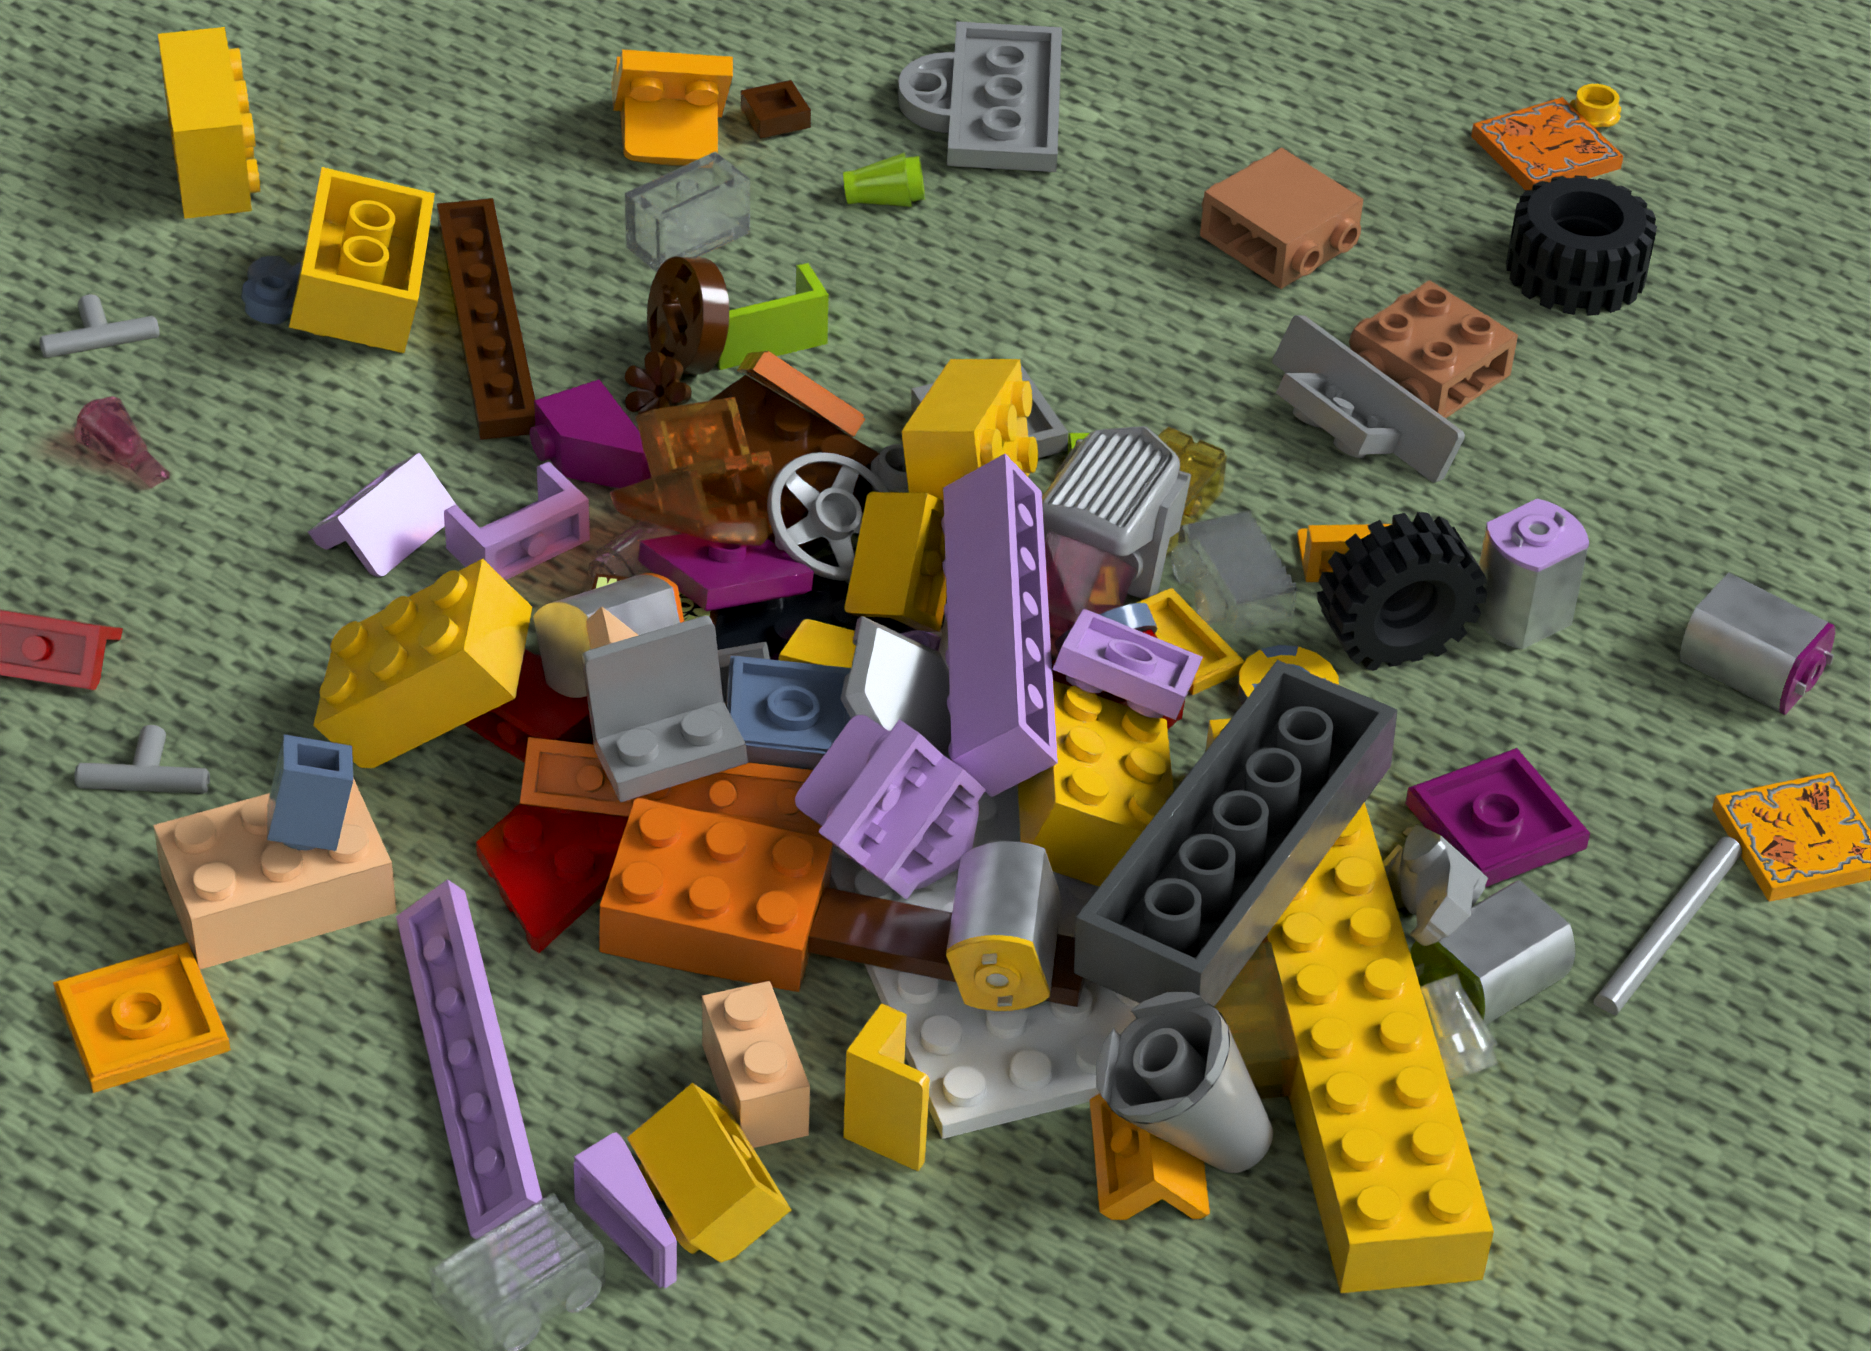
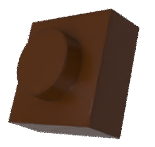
M792 80L741 90V110L760 139L811 128V109Z

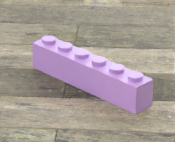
M1006 454L943 488L944 516L941 519V526L945 534V560L942 563V567L946 577L947 603L944 605V614L948 623V649L945 652V658L949 667L950 683L947 707L951 715V743H949L948 752L951 761L966 770L986 789L985 792L990 797L1058 764L1042 491Z

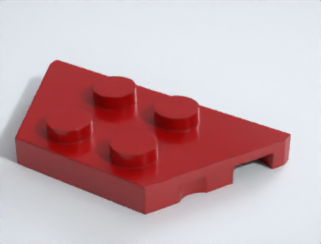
M519 804L476 841L479 860L489 877L494 878L499 887V894L510 912H514L526 933V940L531 949L538 953L543 951L604 894L629 817Z

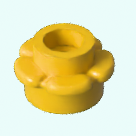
M1587 84L1580 87L1577 91L1576 99L1570 102V105L1594 128L1614 126L1621 117L1618 93L1613 88L1603 84Z

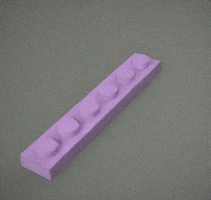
M447 879L397 915L396 919L470 1236L487 1245L496 1243L544 1210L545 1207L466 893Z

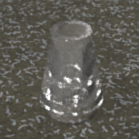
M1454 974L1421 986L1448 1080L1452 1081L1498 1064L1492 1047L1499 1044L1462 988L1458 975Z

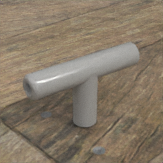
M89 294L81 297L77 304L84 328L44 335L40 337L39 343L43 357L50 358L157 338L160 332L157 319L154 316L108 324L99 297Z
M147 725L140 730L132 765L79 763L75 768L74 780L78 788L204 794L208 791L207 784L210 783V773L206 768L159 766L166 740V732L159 726Z

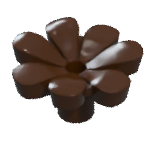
M651 351L645 355L644 363L646 369L631 365L625 373L626 383L636 387V391L626 396V408L631 412H638L636 421L648 428H652L658 423L661 425L675 423L679 418L678 405L688 403L692 394L689 385L679 382L683 372L682 364L676 359L666 358L664 354Z

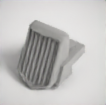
M1148 427L1100 429L1088 434L1084 440L1078 439L1071 452L1056 471L1054 481L1042 496L1045 557L1052 569L1141 599L1153 596L1159 591L1169 539L1180 530L1191 474L1179 471L1180 460L1176 453Z

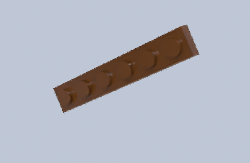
M493 198L437 203L438 224L479 438L484 440L530 435V428L535 426V396Z

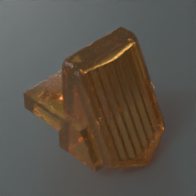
M735 397L653 409L635 416L652 478L610 492L613 506L619 513L636 520L710 542L760 546L769 538L773 531L768 517L767 500L769 489L776 475L769 451L750 454ZM782 497L780 500L781 512L785 511Z

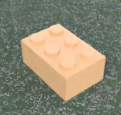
M354 778L336 851L320 848L297 850L284 845L282 842L267 840V804L270 793L153 825L161 877L199 970L397 913L392 861Z

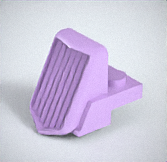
M856 715L849 720L795 796V803L799 810L822 826L818 831L822 836L855 863L907 900L914 889L927 887L959 869L961 856L973 847L979 816L978 800L986 789L966 770L945 757L918 731L900 719L892 730L888 731L869 717Z

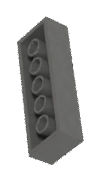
M1277 660L1076 916L1074 973L1138 1003L1166 992H1193L1201 996L1207 1003L1215 1006L1391 767L1398 709Z

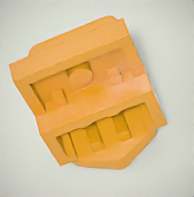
M622 49L621 57L617 56L611 90L613 111H620L624 156L631 161L668 166L713 164L718 153V117L722 118L733 78V57Z

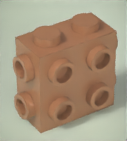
M1281 147L1264 158L1254 161L1248 167L1222 182L1214 184L1204 192L1200 236L1282 289L1302 276L1311 274L1317 267L1337 255L1348 252L1357 244L1361 234L1360 220L1363 198Z
M1429 280L1409 294L1401 295L1393 304L1373 317L1365 318L1359 322L1350 336L1349 345L1351 350L1441 416L1447 418L1511 375L1518 335Z

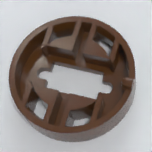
M674 256L667 259L660 266L650 288L647 305L649 342L652 351L664 354L666 358L671 357L678 360L683 366L682 374L702 375L713 369L725 347L729 328L727 288L720 270L711 260L703 257Z

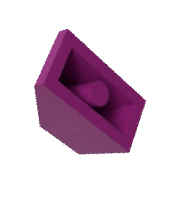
M600 379L534 400L535 426L530 428L529 434L533 450L540 461L543 462L550 459L555 468L567 478L641 494L654 490L653 449Z

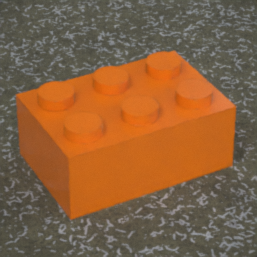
M635 798L600 903L599 952L746 983L757 984L770 981L773 988L799 992L811 954L808 952V936L825 888L830 887L833 844L821 837Z

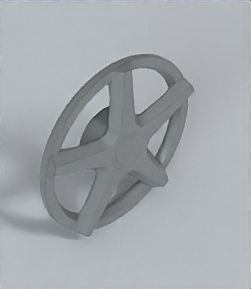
M821 452L802 455L787 463L779 471L769 489L767 511L769 522L775 535V545L779 550H784L794 561L803 563L812 569L814 574L832 580L846 581L849 584L855 557L851 536L853 533L860 532L863 517L861 506L853 495L857 477L860 474L877 492H888V490L874 473L851 458L839 454ZM829 462L842 465L832 487L823 490L821 493L796 474V470L812 463ZM784 485L808 509L807 517L788 529L784 525L780 508L781 493ZM819 537L826 538L831 545L839 567L814 559L798 545Z

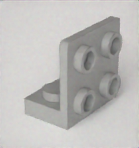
M709 616L698 617L585 651L581 655L595 752L620 803L748 763L746 743L723 701L716 631Z

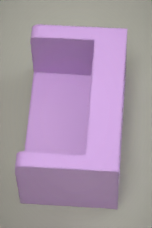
M546 462L537 466L538 501L479 528L457 505L445 509L446 549L465 567L483 558L504 580H507L589 541V499L550 462Z

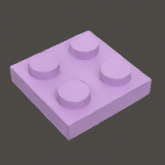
M1083 608L1060 649L1053 670L1065 674L1066 680L1071 685L1077 686L1086 692L1101 693L1104 690L1126 699L1127 705L1139 714L1151 718H1162L1165 715L1176 720L1203 657Z

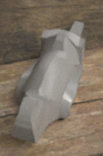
M1416 824L1414 828L1408 826L1403 832L1407 836L1405 847L1403 848L1398 844L1383 861V865L1396 908L1406 907L1409 913L1416 915L1417 927L1410 933V936L1422 946H1429L1441 941L1442 938L1449 937L1471 916V907L1474 906L1483 893L1488 877L1441 835Z

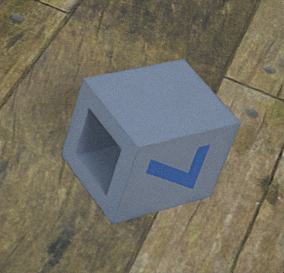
M283 735L267 804V840L282 842L284 845L297 850H312L315 848L337 850L353 784L351 745Z

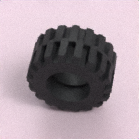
M1575 175L1574 178L1559 176L1553 177L1551 182L1540 181L1534 184L1532 190H1525L1520 196L1519 203L1516 204L1506 260V271H1511L1509 279L1514 286L1523 284L1521 294L1529 300L1538 295L1541 297L1540 306L1551 310L1554 304L1564 306L1563 313L1575 315L1576 308H1585L1587 316L1599 315L1601 307L1605 306L1612 313L1621 310L1622 301L1628 305L1632 304L1637 299V294H1642L1645 287L1657 230L1655 215L1653 211L1647 209V203L1641 197L1632 196V191L1628 188L1610 184L1611 181L1601 178L1596 180Z

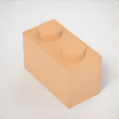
M770 981L702 995V1046L722 1102L729 1108L752 1147L756 1148L809 1136L810 1084Z

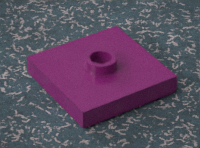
M745 523L640 541L638 561L653 573L664 576L678 586L679 592L705 611L800 595L812 591L814 571L803 563L794 561L784 550H779L773 542Z
M1518 748L1409 787L1405 804L1425 828L1441 835L1488 877L1485 887L1587 849L1590 832Z

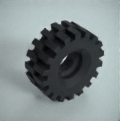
M1417 512L1413 522H1411L1406 513L1396 514L1392 517V525L1384 527L1382 522L1378 520L1368 525L1371 533L1366 537L1360 539L1355 533L1346 540L1345 543L1349 550L1345 554L1335 551L1328 560L1333 572L1321 573L1318 583L1323 591L1317 592V600L1322 608L1321 612L1343 649L1356 664L1362 662L1366 669L1374 671L1378 669L1382 662H1387L1388 666L1392 667L1401 665V662L1411 660V662L1423 660V655L1433 652L1435 657H1438L1448 651L1444 643L1449 639L1453 638L1459 642L1467 634L1463 626L1465 622H1477L1481 611L1476 604L1486 603L1487 591L1483 585L1487 584V580L1455 527H1451L1446 519L1438 516L1433 520L1429 513Z

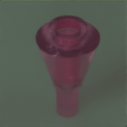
M114 396L95 399L82 408L77 417L74 436L78 443L125 468L130 467L150 488L169 479V471L148 452L143 438L121 399Z

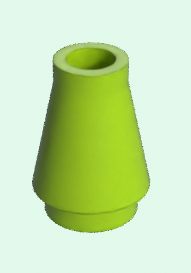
M905 152L862 168L843 172L847 204L862 203L912 207V202L925 200L923 174L919 156L906 157Z

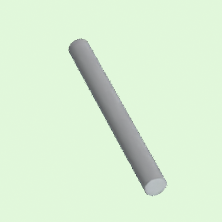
M1731 837L1719 839L1595 997V1006L1614 1016L1620 1012L1741 856V845Z

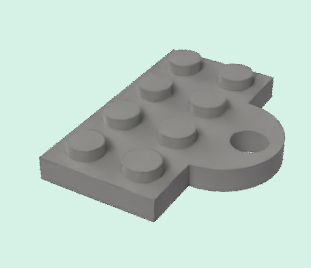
M957 21L954 52H940L922 56L910 62L902 70L898 80V105L901 112L911 122L920 127L936 132L949 133L947 166L1056 172L1062 27Z

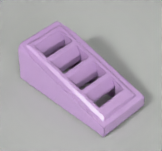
M617 1132L612 1133L574 1156L575 1202L659 1288L662 1286L667 1288L676 1282L677 1240L622 1137Z

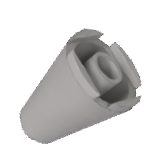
M1166 992L1141 1002L1131 1010L1136 1019L1121 1034L1113 1028L1103 1042L1096 1062V1087L1103 1099L1119 1117L1223 1172L1239 1173L1256 1165L1270 1148L1273 1128L1223 1015L1201 996L1193 992Z

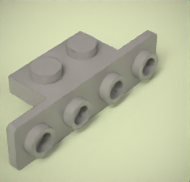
M1304 315L1293 316L1272 359V363L1285 372L1276 394L1294 407L1292 410L1293 414L1299 420L1309 425L1323 428L1335 437L1333 444L1350 456L1364 458L1366 454L1394 453L1431 482L1435 483L1444 479L1465 438L1464 432Z

